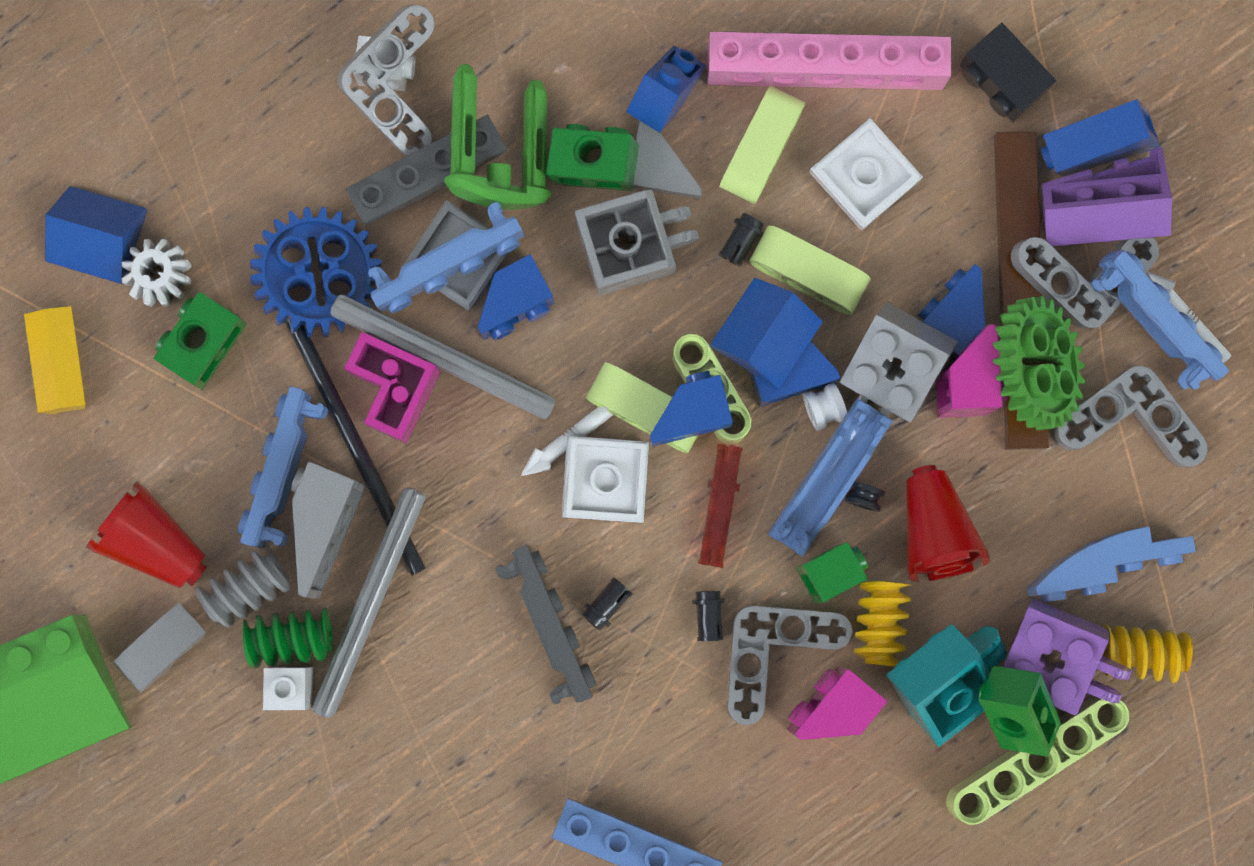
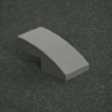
M178 603L140 635L113 663L141 693L173 667V663L203 639L206 631Z

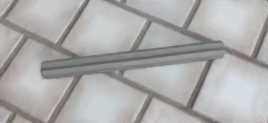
M339 295L333 303L330 312L332 317L428 361L439 369L541 419H547L555 405L553 397L349 297Z
M406 487L401 494L312 706V711L318 715L330 718L336 713L425 501V494L421 491Z

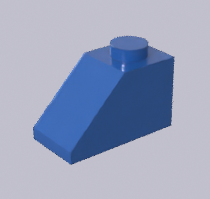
M704 371L686 377L687 383L678 387L650 435L652 447L732 427L733 421L721 375L711 377L710 371Z

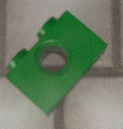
M567 124L566 129L553 128L546 175L556 185L633 192L639 144L629 134L628 130L618 127H606L605 132L590 131L589 127L581 124ZM602 149L601 156L596 162L586 163V156L590 151Z
M198 292L195 298H188L180 308L178 313L180 320L173 330L166 331L160 337L155 346L157 353L153 359L195 387L203 390L247 323L203 293ZM197 330H204L206 333L205 342L202 346L192 349L189 345L191 334Z
M993 666L987 681H984L980 686L979 703L984 709L990 723V728L994 732L1001 749L1048 757L1061 721L1041 673Z

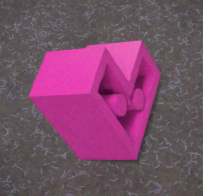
M361 332L344 369L350 375L380 388L364 424L407 445L441 372L436 365Z

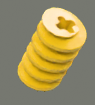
M866 581L860 583L859 588L871 594L869 597L858 600V605L869 610V613L858 615L856 620L868 626L866 630L855 633L856 638L866 643V646L855 648L853 653L865 659L863 663L896 666L901 661L895 658L894 654L906 651L907 647L895 641L896 637L907 635L908 630L898 625L897 621L909 618V613L898 608V605L911 601L910 596L900 592V588L910 586V584L885 581Z
M1108 624L1103 625V628L1110 632V636L1102 656L1125 665L1130 670L1131 667H1135L1138 679L1144 680L1147 670L1152 669L1154 681H1161L1164 670H1167L1170 682L1177 683L1180 673H1187L1189 671L1193 658V643L1188 632H1181L1176 635L1173 631L1165 630L1160 635L1157 629H1148L1144 633L1139 627H1132L1127 631L1124 626L1116 625L1111 630Z

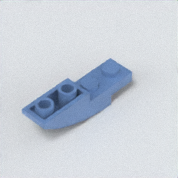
M1148 526L1115 533L1095 540L1074 550L1045 570L1027 588L1028 596L1041 595L1042 602L1046 603L1067 599L1065 591L1081 589L1082 596L1107 592L1105 584L1118 582L1115 566H1118L1119 573L1144 569L1142 561L1157 559L1159 566L1184 562L1182 554L1196 552L1193 536L1152 542Z

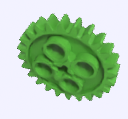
M1044 296L1016 300V304L1007 306L1008 313L1001 314L1000 316L1004 326H998L995 329L1001 338L1000 341L993 342V346L999 351V357L993 359V363L1000 366L1001 372L996 376V380L1003 381L1005 385L1001 396L1010 397L1009 411L1017 410V420H1026L1027 428L1036 427V430L1063 427L1064 422L1072 421L1071 412L1079 410L1076 400L1083 399V394L1078 386L1079 384H1085V379L1079 374V369H1083L1085 364L1078 360L1082 347L1075 346L1074 343L1078 333L1077 331H1069L1071 319H1062L1063 308H1054V301L1052 299L1044 300ZM1026 360L1028 363L1054 361L1058 366L1053 364L1028 366L1023 365L1022 361Z

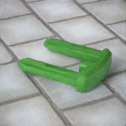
M459 65L453 76L450 175L444 178L445 185L454 195L485 207H489V205L497 202L504 210H518L545 204L552 196V193L546 189L547 92L543 83L538 79L531 80L524 91L522 187L511 186V166L505 163L488 164L487 178L475 176L477 77L471 65Z

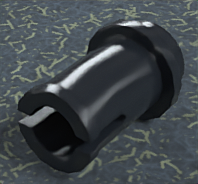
M743 213L740 219L735 218L734 223L736 226L722 251L720 250L718 254L725 260L727 258L730 259L729 262L738 267H741L743 264L742 262L756 237L763 235L760 230L764 224L746 213Z
M614 577L591 605L586 603L584 606L586 610L582 616L599 631L604 626L609 627L611 625L609 622L610 618L633 595L631 591L627 590L626 586Z
M697 591L696 600H692V604L697 606V641L724 640L722 635L721 603H725V599L720 597V591Z

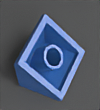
M70 186L45 214V261L123 285L121 278L127 274L128 270L122 267L121 262L132 260L133 255L129 250L131 247L136 248L148 210L141 206Z
M754 277L710 344V347L779 390L823 321L793 292Z

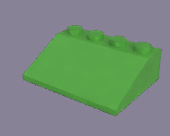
M70 615L0 645V784L131 728L86 615Z

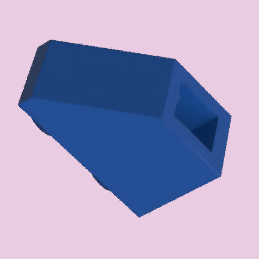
M673 45L644 75L626 112L660 133L676 116L704 73L707 65L700 62L692 52L686 49H679Z
M531 254L494 273L478 324V329L484 340L490 337L494 341L502 339L515 330L514 324L528 318L529 322L536 321L551 311L549 306L555 303L554 297Z
M976 264L967 273L960 268L944 285L949 290L948 294L940 302L933 297L918 314L923 320L922 322L958 341L949 358L950 361L955 359L985 327L982 271Z

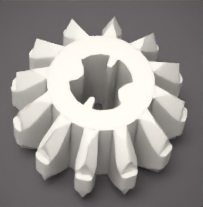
M144 239V251L141 252L135 247L130 248L129 251L135 259L133 262L128 260L121 262L122 267L130 271L121 279L122 283L126 286H132L129 293L132 298L137 300L143 297V303L149 307H152L157 299L164 307L169 306V294L171 293L179 299L183 298L184 294L178 289V286L180 284H191V278L182 273L188 271L192 266L188 260L181 259L184 251L179 246L170 249V242L166 239H161L156 246L150 239ZM159 265L164 271L163 273L158 272L161 277L154 280L150 277V273L155 274L156 272L153 268Z

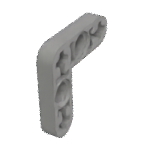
M414 4L405 5L400 8L342 66L337 77L338 86L342 93L398 151L406 156L432 144V135L429 128L385 82L433 32L434 19L430 11L423 6ZM409 14L412 16L421 15L422 18L419 21V25L422 29L420 32L410 30L402 37L409 42L405 47L402 40L391 34V31L395 28L396 32L402 33L410 24L406 19ZM390 40L396 48V55L391 62L383 64L376 57V47L380 42ZM353 71L358 74L364 72L366 75L362 79L363 83L370 90L375 91L377 86L381 89L370 95V97L357 87L350 89L349 86L353 81L349 75ZM368 98V100L366 101V104L364 105V104L362 103V100ZM389 98L395 104V113L391 119L380 121L375 114L376 104L381 99ZM405 114H406V116L408 117V119L403 120V118H404V116H405ZM402 123L413 132L419 130L420 133L417 135V139L420 142L417 147L410 144L405 146V143L408 141L407 136L397 128L394 129L393 133L390 132V129Z
M1033 237L1021 240L1013 247L1011 261L1016 271L1045 299H1052L1055 308L1062 307L1063 316L1070 318L1071 324L1077 328L1090 329L1101 326L1121 304L1118 299V290L1116 292H1111L1110 290L1097 291L1091 286V281L1100 278L1103 272L1100 266L1086 280L1042 238ZM1154 238L1121 240L1111 252L1125 250L1135 254L1136 251L1132 245L1141 244L1143 248L1140 254L1143 258L1139 259L1145 267L1143 272L1146 274L1154 265L1159 255L1156 240ZM1035 248L1037 253L1034 257L1040 264H1028L1026 260L1029 255L1025 250ZM1052 263V266L1046 270L1042 267ZM1057 272L1064 274L1068 279V289L1063 295L1057 294L1052 289L1051 280ZM1074 297L1078 300L1076 302H1070L1069 304L1067 303ZM1080 303H1092L1093 307L1090 311L1094 317L1084 318L1082 315L1086 310Z
M1134 366L1118 375L1079 404V410L1071 412L1072 421L1064 422L1063 427L1054 428V438L1059 446L1069 451L1078 450L1089 445L1133 412L1173 465L1180 468L1196 466L1206 458L1208 452L1207 443L1202 434L1156 374L1145 366ZM1130 376L1135 379L1142 377L1146 382L1143 384L1142 390L1147 397H1151L1156 393L1159 399L1148 403L1143 409L1140 403L1146 401L1147 398L1141 391L1133 393L1130 390L1129 386L1133 383ZM1106 397L1114 402L1116 412L1112 419H1103L1097 414L1095 405L1099 398ZM1157 406L1166 407L1172 414L1171 424L1167 428L1158 427L1152 420V412ZM1083 409L1085 410L1086 415L1081 413ZM1087 417L1089 421L1098 427L1095 431L1093 424L1081 430L1079 432L1080 442L1076 438L1069 440L1065 435L1069 431L1067 423L1074 426L1081 423ZM1181 426L1184 431L1176 435L1183 443L1191 441L1195 447L1191 450L1193 458L1190 456L1181 457L1179 451L1182 449V444L1176 437L1167 440L1165 435L1176 431Z
M749 606L739 610L734 617L727 695V710L730 717L739 724L752 725L763 716L770 644L832 650L841 649L848 644L852 637V625L849 620L842 614L833 612ZM753 612L756 613L757 620L770 622L769 613H776L777 617L773 626L775 639H768L767 636L770 630L757 629L754 636H748V630L741 628V619H748L749 613ZM788 616L798 617L804 625L803 634L794 640L787 639L781 632V624ZM810 616L817 617L815 626H830L831 619L837 620V626L844 628L843 636H837L835 643H830L828 635L814 634L816 642H808L812 630ZM746 653H752L760 660V670L753 677L741 675L737 668L738 659ZM736 680L747 684L760 682L759 691L750 689V701L757 703L756 711H750L748 718H742L741 711L734 709L735 702L742 701L744 688L735 689Z

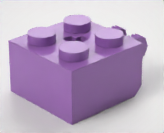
M1034 598L1030 601L1003 666L1041 673L1054 707L1077 716L1086 693L1114 704L1119 703L1122 694L1115 688L1092 679L1096 669L1114 678L1129 680L1132 673L1125 665L1102 656L1109 641L1110 632ZM1053 649L1061 652L1059 659L1063 661L1052 663L1047 660L1044 654L1049 655Z

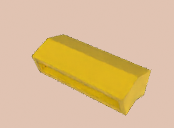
M72 307L48 308L24 314L38 413L57 414L85 409L86 404Z

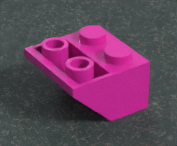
M997 324L988 325L980 331L939 375L936 381L938 418L987 416L1001 408L1002 401L1007 400V396H1001L1002 389L1005 386L1004 382L996 380V376L1000 373V366L993 363V359L999 357V351L995 349L993 342L1001 340L995 330Z
M837 667L836 670H831L828 668L813 686L818 691L809 703L802 700L788 716L787 719L792 724L787 730L800 740L861 735L888 701L849 669Z

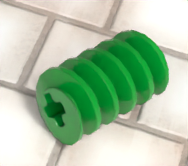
M322 608L320 620L315 621L311 610H306L304 621L300 623L294 611L289 612L287 624H282L277 613L273 614L270 626L265 625L261 615L256 617L254 628H250L247 621L244 620L243 647L250 667L254 669L259 668L263 659L267 666L273 667L277 664L279 656L286 665H291L294 662L295 655H297L300 662L308 663L312 652L318 661H324L327 657L328 649L332 652L333 647L331 619L327 608Z

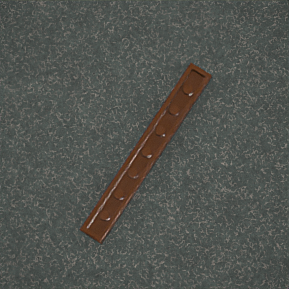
M997 132L994 135L1000 316L1001 314L1008 313L1007 306L1016 304V300L1042 296L1016 271L1011 261V251L1015 244L1021 240L1033 237L1040 238L1036 132ZM1035 248L1025 250L1029 255L1026 260L1028 264H1040L1034 257L1037 253ZM1026 360L1022 361L1023 365L1028 366L1045 364V362L1028 363ZM1007 396V400L1004 401L1005 450L1049 448L1048 429L1036 430V427L1027 428L1026 420L1018 421L1017 410L1009 411L1008 409L1010 397Z

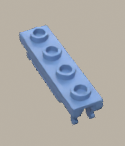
M495 202L488 207L489 218L494 227L486 231L473 228L401 267L397 279L391 281L390 277L380 267L375 266L369 269L368 274L376 282L377 287L376 290L370 292L376 307L382 312L390 310L391 313H396L411 305V297L425 290L427 294H431L445 287L448 284L447 278L460 271L463 275L479 269L484 265L482 259L497 252L499 256L513 251L520 246L518 240L525 237L517 219L514 216L506 219L501 214L503 210L500 204Z
M1121 250L1109 252L1099 261L1098 265L1103 269L1100 278L1091 281V286L1097 291L1111 290L1118 286V299L1170 358H1181L1187 367L1177 380V384L1181 389H1188L1189 387L1191 389H1198L1201 381H1205L1209 377L1212 381H1217L1230 371L1221 361L1223 358L1221 352L1213 344L1207 341L1204 342L1195 331L1197 326L1194 321L1185 313L1178 312L1169 302L1171 297L1168 291L1159 283L1152 282L1143 272L1145 267L1137 256L1131 252Z
M290 386L287 395L282 394L279 398L275 416L279 418L275 433L270 432L266 438L263 456H267L263 471H257L251 485L250 493L255 495L250 511L245 510L239 522L238 533L242 534L240 543L258 548H264L266 541H274L273 545L281 547L287 544V535L270 526L273 518L283 513L307 439V434L302 426L305 417L324 419L329 411L321 403H318V405L311 404L312 396L302 389Z
M857 398L778 516L768 535L779 540L803 557L820 530L828 523L893 421Z
M571 798L567 799L552 836L555 840L618 866H721L723 863L719 859L692 849L680 842Z

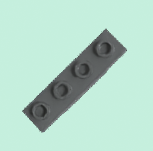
M488 114L476 120L475 170L507 153V148ZM451 134L346 188L365 226L395 211L405 209L446 187L444 178L450 175Z
M527 545L512 552L514 560L505 567L503 565L497 566L496 572L501 579H510L520 574L522 575L524 584L520 593L552 668L564 673L568 681L552 690L550 693L552 703L558 704L561 702L560 699L574 696L577 703L592 698L593 695L590 688L597 686L588 663L580 666L574 650L581 647L572 626L569 625L564 628L557 614L563 611L564 608L555 587L547 590L541 575L548 571L539 550L531 553Z

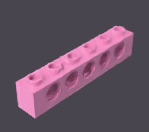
M710 32L708 41L707 85L943 90L951 77V37Z

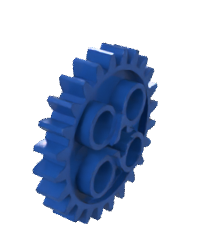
M305 207L302 219H298L292 211H289V224L285 225L280 220L275 219L274 228L276 233L273 234L266 230L262 232V238L267 245H254V253L261 257V259L250 260V268L260 273L250 276L251 285L263 286L255 292L256 301L268 299V302L263 307L265 315L277 311L276 325L279 326L287 319L290 320L291 333L293 334L300 325L306 326V334L310 338L315 327L321 328L324 337H328L331 325H335L340 333H344L345 322L332 317L330 314L333 303L338 297L329 290V286L334 282L346 283L351 291L345 296L371 308L365 298L373 300L370 292L376 289L371 287V285H376V282L369 276L368 272L369 269L375 266L381 268L382 260L370 258L377 252V245H364L368 239L369 232L365 230L356 234L354 231L357 220L355 219L349 221L346 225L342 224L341 211H338L333 219L327 218L325 207L321 208L318 217H312L310 209ZM309 239H314L316 243L318 267L320 272H322L321 286L325 298L324 306H319L317 303L314 274L311 272ZM336 243L343 248L344 253L334 258L327 256L322 249L327 244ZM296 248L304 254V258L299 262L290 263L282 257V254L287 249ZM294 287H304L310 292V297L305 301L296 302L289 297L288 293Z

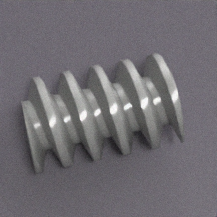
M267 545L268 556L265 558L256 551L251 552L253 566H248L241 559L237 561L240 572L237 576L227 568L224 569L223 573L226 583L223 585L213 577L210 578L209 582L212 590L210 593H207L199 586L195 588L201 605L217 625L221 623L227 628L232 627L235 622L233 613L241 619L246 618L249 613L247 604L255 610L262 608L261 595L269 601L276 599L275 586L283 592L290 590V582L285 569Z

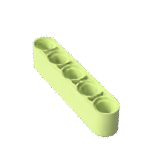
M1095 696L1089 698L1081 704L1077 716L1066 713L1059 718L1061 725L1049 756H1045V763L1040 769L1033 770L1030 767L1029 753L1009 750L955 785L949 791L946 798L949 812L953 817L968 825L982 823L1122 732L1129 722L1127 706L1121 700L1119 703L1114 704ZM1108 704L1113 710V718L1109 724L1103 726L1098 720V711L1102 705ZM1075 726L1079 732V740L1074 747L1068 748L1064 744L1063 734L1068 727ZM1001 771H1008L1011 776L1010 787L1004 792H997L994 787L995 776ZM973 793L977 798L976 809L968 815L962 814L959 809L961 798L965 794Z

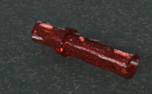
M717 444L718 449L713 479L708 480L707 486L711 488L698 564L724 568L723 561L734 493L739 492L740 484H737L736 481L743 448L733 445L727 446V444Z

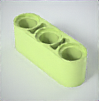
M770 85L719 187L756 204L806 102Z
M770 225L767 226L749 260L750 264L761 272L846 315H853L871 280L860 269L785 230Z
M697 334L682 336L676 342L673 350L672 360L676 370L685 384L687 383L686 377L695 373L710 371L711 377L721 375L730 413L737 415L742 420L743 429L737 434H729L723 429L713 432L720 441L726 444L740 442L746 437L751 428L752 419L747 408L707 341ZM688 345L697 347L702 353V360L696 364L685 363L680 357L681 349Z
M604 362L585 398L600 408L605 406L612 415L651 435L673 397L619 367ZM697 436L666 444L688 454Z

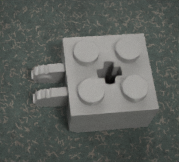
M653 190L640 191L574 211L576 225L598 297L675 274L676 264L671 250L699 240L698 233L695 230H686L667 237L664 226L687 220L692 216L690 207L685 206L659 213ZM622 236H626L628 242H636L628 250H623L622 247L616 246L619 245V238Z
M887 302L873 319L839 383L859 393L860 396L858 398L866 404L871 400L882 406L879 412L886 417H889L892 412L911 423L925 402L958 341ZM894 358H898L901 361H903L901 363V366H898L894 362Z

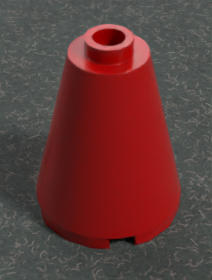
M926 465L912 471L913 476L906 480L907 573L909 580L919 582L917 574H927L929 581L963 575L974 571L973 563L980 559L983 566L987 565L990 561L988 551L946 471L937 470L936 465Z
M136 481L132 490L137 494L133 497L127 492L99 527L97 535L102 538L100 542L96 543L91 539L86 548L175 587L181 588L185 582L193 586L207 568V566L201 563L205 554L148 489Z

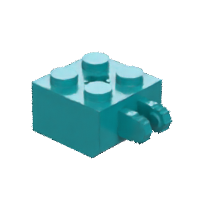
M950 624L943 631L934 634L924 646L910 657L901 660L887 674L888 679L910 716L938 747L984 712L983 707L979 703L980 686L984 681H987L992 667L999 666L1000 662L1007 658L1006 655L1008 654L1004 642H1001L1002 640L998 635L997 628L990 627L989 625L987 627L983 626V628H979L978 632L975 631L968 638H965L953 624Z

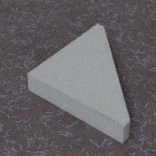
M639 120L636 142L639 144L633 188L701 199L702 189L662 134Z

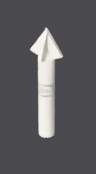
M1147 272L1146 275L1152 282L1159 283L1168 291L1171 297L1169 302L1176 310L1185 313L1194 321L1197 326L1195 331L1204 342L1207 341L1213 344L1223 356L1221 361L1223 363L1226 362L1232 355L1204 323L1195 316V313L1192 314L1193 311L1173 290L1176 282Z
M605 406L597 407L571 427V430L568 429V433L564 432V435L559 436L542 450L535 448L521 476L550 470L551 463L566 452L567 436L586 437L613 416L608 412V408Z

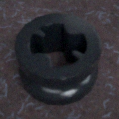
M854 482L851 486L852 494L846 496L845 502L856 507L880 512L881 506L878 504V500L884 497L886 492L873 486Z

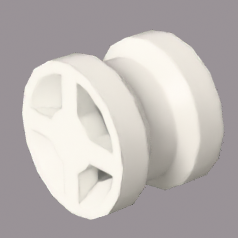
M834 382L826 385L821 392L814 393L810 391L803 394L806 411L816 431L825 429L827 423L832 421L841 423L847 414L843 398Z

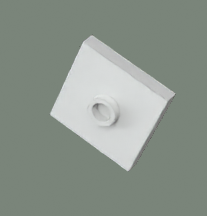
M871 118L809 171L861 231L923 178Z
M567 436L561 517L644 523L649 442Z

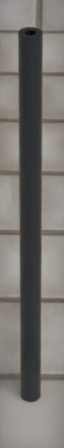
M287 319L285 324L388 528L396 507L311 338L307 337L305 326L300 325L293 334L291 333V321ZM409 536L402 553V558L411 576L425 570L426 567Z

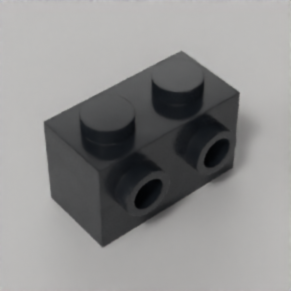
M1003 22L968 51L960 63V67L963 69V76L968 83L975 88L980 87L990 98L989 103L994 111L1002 117L1007 116L1012 123L1045 95L1057 81Z

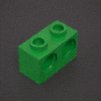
M845 542L797 566L795 569L813 602L824 603L867 580L868 578L864 570L869 567L860 549L857 546L851 548L849 543Z

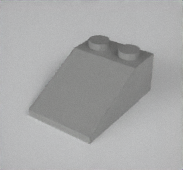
M309 461L306 469L300 468L291 486V491L295 492L292 506L298 595L306 598L320 599L366 486Z

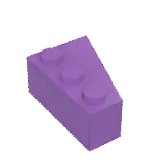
M1162 147L1150 150V157L1129 163L1127 158L1114 161V168L1093 174L1091 169L1042 184L1045 239L1051 246L1171 236L1172 195Z

